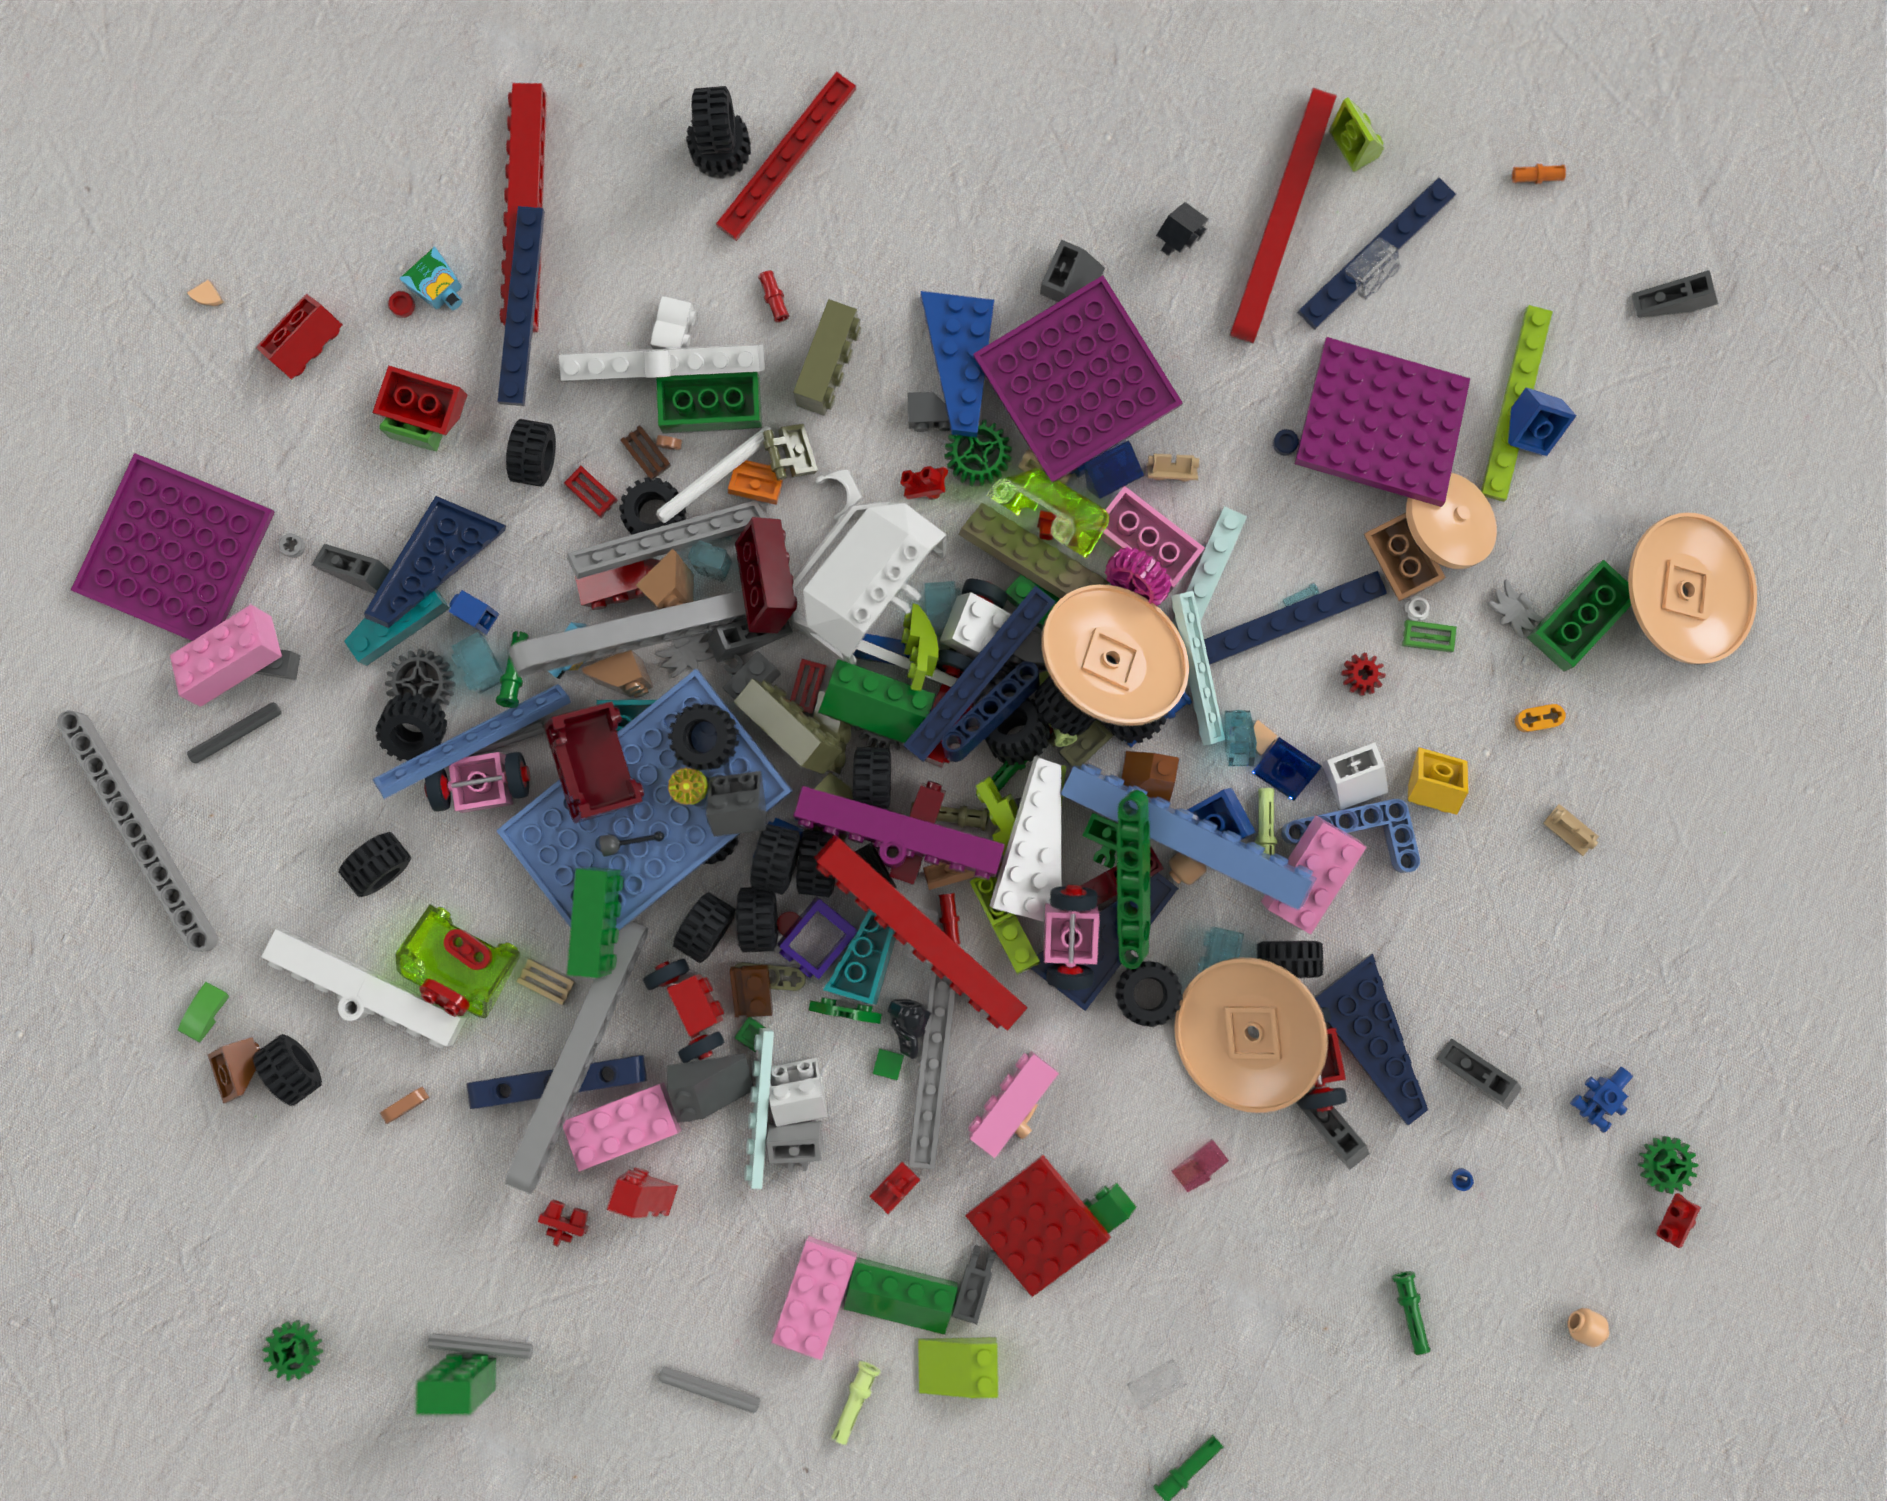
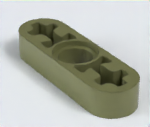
M739 963L735 965V968H742V966L765 964ZM768 965V968L776 973L775 982L770 984L771 989L797 991L804 987L806 975L798 968ZM780 970H785L783 976H792L793 972H797V976L802 979L801 982L796 983V987H793L790 981H783V986H779L778 984L781 980Z

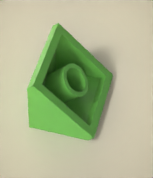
M385 418L380 424V430L390 439L431 451H438L442 438L441 434L389 418Z

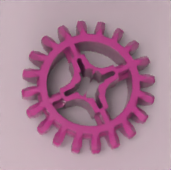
M1128 547L1119 549L1118 552L1111 556L1106 565V580L1112 586H1118L1138 593L1148 599L1150 604L1154 603L1156 606L1165 601L1172 586L1169 581L1171 577L1166 574L1167 570L1160 566V562H1156L1153 556L1146 555L1145 551L1139 552L1137 548L1132 550Z

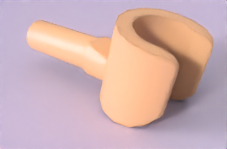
M1035 1104L1015 1131L1021 1139H1024L1032 1131L1027 1123L1035 1112L1037 1104Z

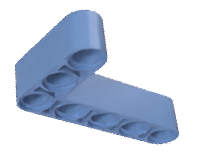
M1392 799L1317 815L1346 833L1383 826L1393 868L1397 872L1408 873L1415 871L1420 865V856L1409 809L1403 800ZM1392 804L1396 805L1399 809L1397 818L1392 817L1389 813V807ZM1366 810H1370L1374 814V821L1372 823H1368L1364 819ZM1341 815L1349 818L1350 824L1347 829L1342 828L1339 824ZM1315 816L1286 823L1281 830L1282 839L1288 844H1298ZM1292 825L1297 826L1300 830L1298 839H1293L1289 835V829ZM1397 829L1402 830L1405 834V839L1402 843L1395 839ZM1404 854L1408 855L1411 859V864L1408 868L1403 867L1401 864V857Z

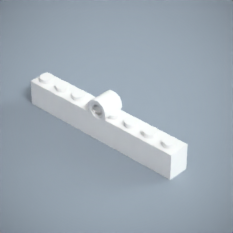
M763 344L566 353L558 355L561 381L631 377L654 378L673 375L759 372L765 370Z
M275 929L262 955V958L269 961L267 965L280 971L285 968L291 971L290 976L297 980L305 982L307 979L314 982L313 987L322 992L328 993L330 990L338 994L336 997L340 1000L338 1013L347 1021L361 1020L369 1014L374 1015L376 1012L384 1016V1022L393 1026L398 1024L407 1027V1033L416 1037L423 1035L430 1039V1044L443 1049L444 1046H453L467 1018L465 1016H450L439 1005L424 1001L420 994L285 929ZM354 1002L358 1006V1009L355 1013L352 1010V1004Z

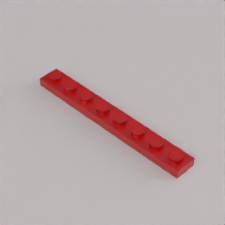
M837 71L834 73L717 221L716 225L719 229L736 241L740 238L856 91L855 84Z

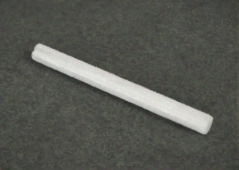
M768 426L762 428L659 508L656 513L658 519L663 523L669 521L761 449L765 441L763 432L771 430V428Z

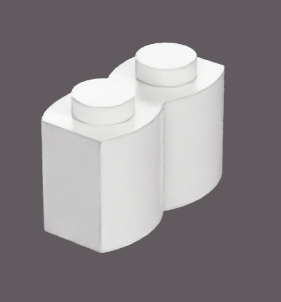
M662 296L651 339L653 349L689 348L691 335L687 333L690 325L694 326L696 320V311H693L692 303Z

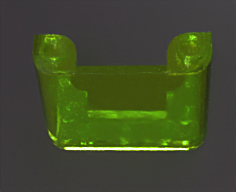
M1037 468L996 481L987 494V497L1017 515L1024 508L1035 510L1038 504L1057 515L1051 527L1052 536L1058 542L1085 558H1088L1109 523V515L1104 508L1059 480L1051 482L1045 472Z
M429 905L395 953L397 972L418 986H421L426 979H433L467 999L470 1004L467 1012L479 1018H487L520 958V952L511 943H500L497 947H494L475 937L489 947L492 952V962L483 970L469 968L448 953L444 947V937L451 930L460 928L452 925L449 911L442 907L436 908ZM459 937L456 939V945L460 947L463 944V940ZM481 952L477 953L476 959L478 962H481L483 960V954Z

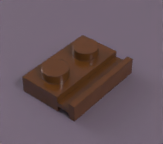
M768 965L742 966V968L731 966L730 980L735 1018L743 1015L747 1017L772 1016L773 1003Z

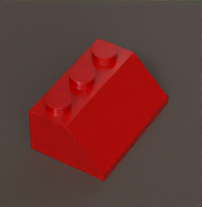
M306 293L255 348L292 380L295 376L297 377L304 372L306 364L312 358L320 355L323 346L339 334L343 324Z
M388 365L372 413L446 436L460 419L468 395L459 386Z

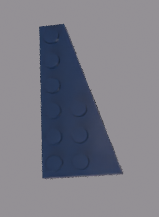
M435 496L364 612V617L390 628L506 531V525Z
M1159 873L1150 877V926L1179 889ZM1117 900L1099 912L1097 964H1081L1093 969V985L1082 990L1056 988L1084 1011L1088 1009L1122 964L1119 959ZM1130 901V904L1134 908H1138L1135 902ZM1043 951L1037 954L1040 964L1030 969L1047 981L1048 967L1059 963H1045Z
M1369 954L1314 998L1320 1008H1329L1331 1021L1327 1023L1330 1027L1336 1028L1337 1036L1405 1125L1409 1126L1427 1112L1428 1107L1419 1082L1415 1077L1411 1059L1404 1046L1403 1037L1391 1003L1388 1001L1383 980L1377 970L1374 955Z

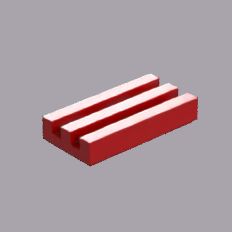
M581 465L564 482L565 486L600 518L604 516L606 511L611 509L613 504L618 502V499ZM582 473L609 500L605 502L578 476ZM575 480L602 507L598 509L571 483Z
M801 659L790 702L792 700L796 702L806 665L810 666L799 705L803 707L804 712L813 714L827 666ZM818 668L819 673L817 676L809 707H806L805 703L808 697L815 669Z

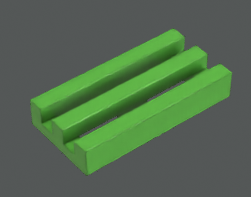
M1411 620L1404 622L1405 631H1403L1404 640L1402 641V646L1454 652L1457 626ZM1411 627L1450 632V636L1413 632ZM1410 637L1449 642V645L1412 641Z

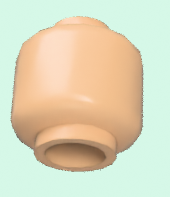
M1180 852L1169 860V865L1172 869L1169 874L1178 884L1183 882L1191 885L1205 874L1207 870L1205 864Z
M1578 1309L1568 1319V1329L1571 1337L1584 1345L1595 1348L1606 1341L1609 1336L1607 1319L1591 1309Z

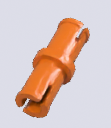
M1536 164L1533 167H1513L1512 170L1513 183L1535 182V184H1542L1543 181H1564L1566 177L1565 165L1543 166V164Z

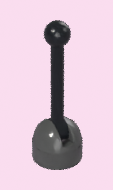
M657 831L654 835L620 841L614 835L600 836L601 851L605 857L616 854L622 845L651 840L660 842L664 839V833Z

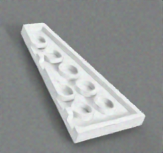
M1034 757L989 906L1045 922V903L1050 904L1051 890L1061 886V765Z

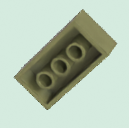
M828 299L793 391L798 407L825 416L827 409H832L836 398L833 395L836 386H841L844 378L843 366L845 363L849 364L852 357L853 340L857 341L861 333L862 327L859 326L861 319L858 318L856 308Z
M752 678L733 703L801 767L824 774L843 751L836 745L838 740L828 732L824 734L819 729L821 724L811 716L807 718L802 713L803 707L793 700L790 702L785 697L787 693L778 685L773 686L766 680L760 682Z

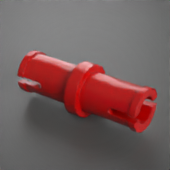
M764 271L759 274L758 278L765 292V302L769 304L776 323L786 321L790 315L783 301V291L778 288L773 271Z
M955 893L940 894L938 896L942 917L939 918V921L943 925V932L959 945L961 944L958 930L960 917L956 913Z

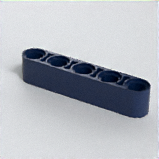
M1029 661L1020 663L942 737V746L945 757L949 761L959 762L963 760L1037 690L1040 680L1038 667L1034 663ZM1025 675L1033 676V678L1029 680H1025L1022 677ZM1007 692L1015 693V695L1011 697L1004 696V694ZM989 709L997 710L994 714L985 713ZM971 726L978 727V730L970 732L967 729ZM954 743L960 744V747L957 749L949 748Z

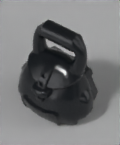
M894 999L888 1007V1013L892 1020L890 1025L898 1035L900 1052L911 1059H915L918 1056V1038L925 1033V1027L931 1013L925 1009L923 1004L917 1001Z

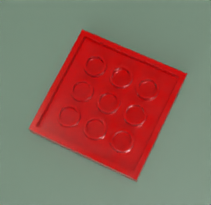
M1043 1154L965 1215L1031 1297L1069 1271L1111 1238L1109 1233Z

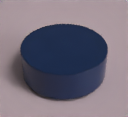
M1290 429L1280 430L1273 439L1274 450L1283 456L1294 453L1299 445L1297 434Z

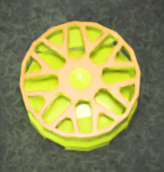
M692 768L677 770L672 774L668 784L671 797L676 802L687 805L701 802L706 797L709 787L706 776L701 771Z

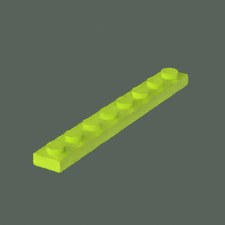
M1528 305L1525 309L1481 492L1485 497L1503 502L1507 500L1519 448L1508 443L1511 408L1526 387L1534 390L1553 313L1551 310Z

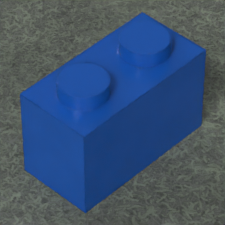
M463 590L452 598L449 605L451 608L448 611L485 635L488 634L499 616V613L489 605Z

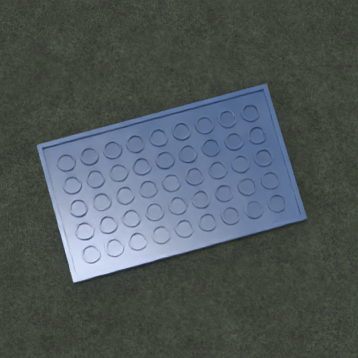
M698 669L692 671L617 732L631 779L634 778L636 783L640 782L643 787V802L574 824L560 780H558L496 830L570 928L575 872L577 868L597 867L621 870L620 876H623L624 880L622 891H619L618 902H621V913L619 918L616 919V928L620 931L741 834L713 836L706 816L708 793L701 802L693 805L680 804L669 793L668 784L672 774L682 768H692L681 764L682 761L677 760L674 756L676 754L675 751L669 747L672 744V740L668 739V733L672 734V728H669L671 722L675 723L676 718L674 717L677 713H682L683 708L687 706L692 707L693 704H709L720 707L730 714V718L736 722L735 728L739 729V735H737L739 745L735 746L734 751L736 753L734 756L729 757L730 761L727 764L720 765V768L699 770L706 776L708 784L711 777L761 771L766 813L793 792ZM700 722L695 726L691 735L694 748L698 752L706 753L714 747L717 740L715 727L710 722ZM657 831L664 833V839L660 842L651 840L622 845L616 854L605 857L601 851L600 836L614 835L620 841L654 835Z

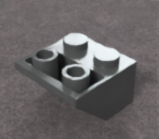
M1061 240L1041 283L1040 294L1059 302L1101 277L1105 267L1085 249Z
M761 771L709 778L706 816L714 837L765 830L766 803Z

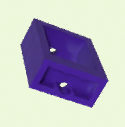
M816 896L777 943L781 948L779 953L789 962L794 959L801 964L798 969L809 978L814 975L820 979L857 934L858 930ZM818 911L845 934L816 968L791 948L789 944Z

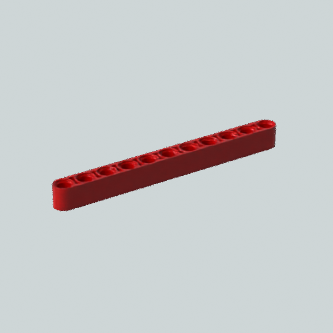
M1314 87L1312 89L1230 332L1231 337L1252 344L1256 339L1337 97L1335 94Z

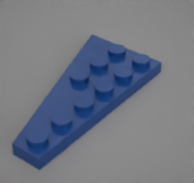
M920 291L935 363L940 377V385L946 403L951 433L953 435L977 437L985 375L973 354L989 345L994 300Z

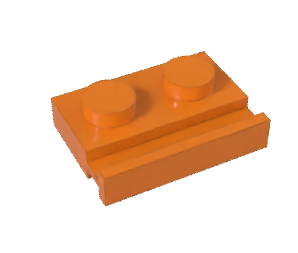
M745 460L733 470L728 486V494L777 505L783 480H777L776 474L772 472L770 465Z

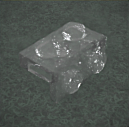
M1379 237L1345 269L1346 274L1356 280L1358 295L1364 300L1376 293L1388 278L1393 277L1400 268L1398 248Z

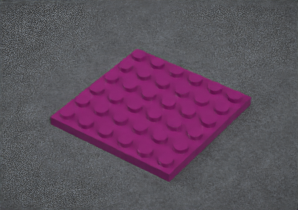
M1104 275L973 354V357L1051 484L1183 404Z
M1326 337L1294 464L1442 507L1446 501L1471 378Z
M134 453L73 583L71 591L193 641L227 619L275 511Z

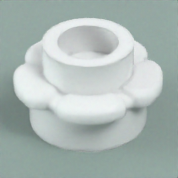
M1415 596L1406 602L1405 612L1408 613V618L1411 620H1424L1429 615L1430 605L1424 598Z

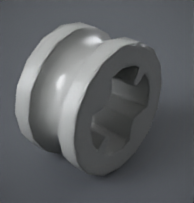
M288 533L280 539L279 548L285 555L296 558L304 553L305 542L296 534ZM291 540L298 543L294 546V551L287 548L290 546Z

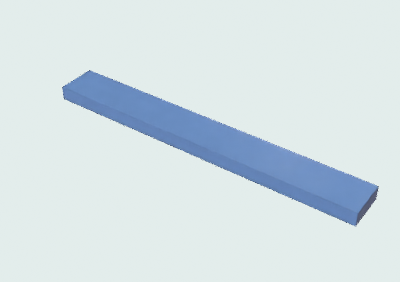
M557 684L520 703L518 707L510 708L372 780L385 799L571 703L570 698L562 687Z

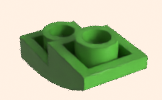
M205 982L189 1005L177 1030L200 1043L216 1023L214 1016L228 1000L229 995L210 983Z

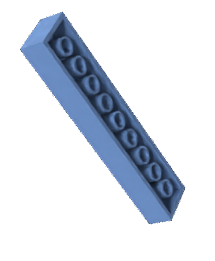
M1092 764L1073 766L1061 795L1118 822V804L1129 792L1140 790L1147 795V791L1135 785L1127 787L1123 785L1124 780L1115 775L1104 776L1100 774L1102 769ZM1148 797L1151 839L1297 910L1304 906L1317 879L1312 876V870L1302 865H1298L1295 868L1288 864L1289 859L1275 853L1270 856L1264 853V847L1254 842L1243 843L1240 841L1241 836L1228 830L1227 832L1216 830L1218 825L1206 819L1198 821L1193 818L1194 814L1183 808H1176L1175 810L1169 807L1171 803L1163 798ZM1129 801L1133 809H1138L1135 802Z

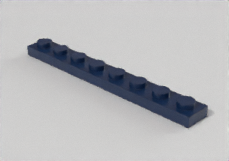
M1438 177L1302 306L1298 314L1316 330L1456 196V193Z
M518 206L497 400L502 405L525 406L545 217L543 208Z
M1378 570L1204 639L1209 665L1385 596L1387 591Z
M1035 585L903 746L924 762L942 740L945 733L953 727L1049 611L1055 601Z

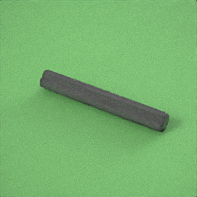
M271 702L189 750L187 755L192 763H199L281 715V709L276 703Z

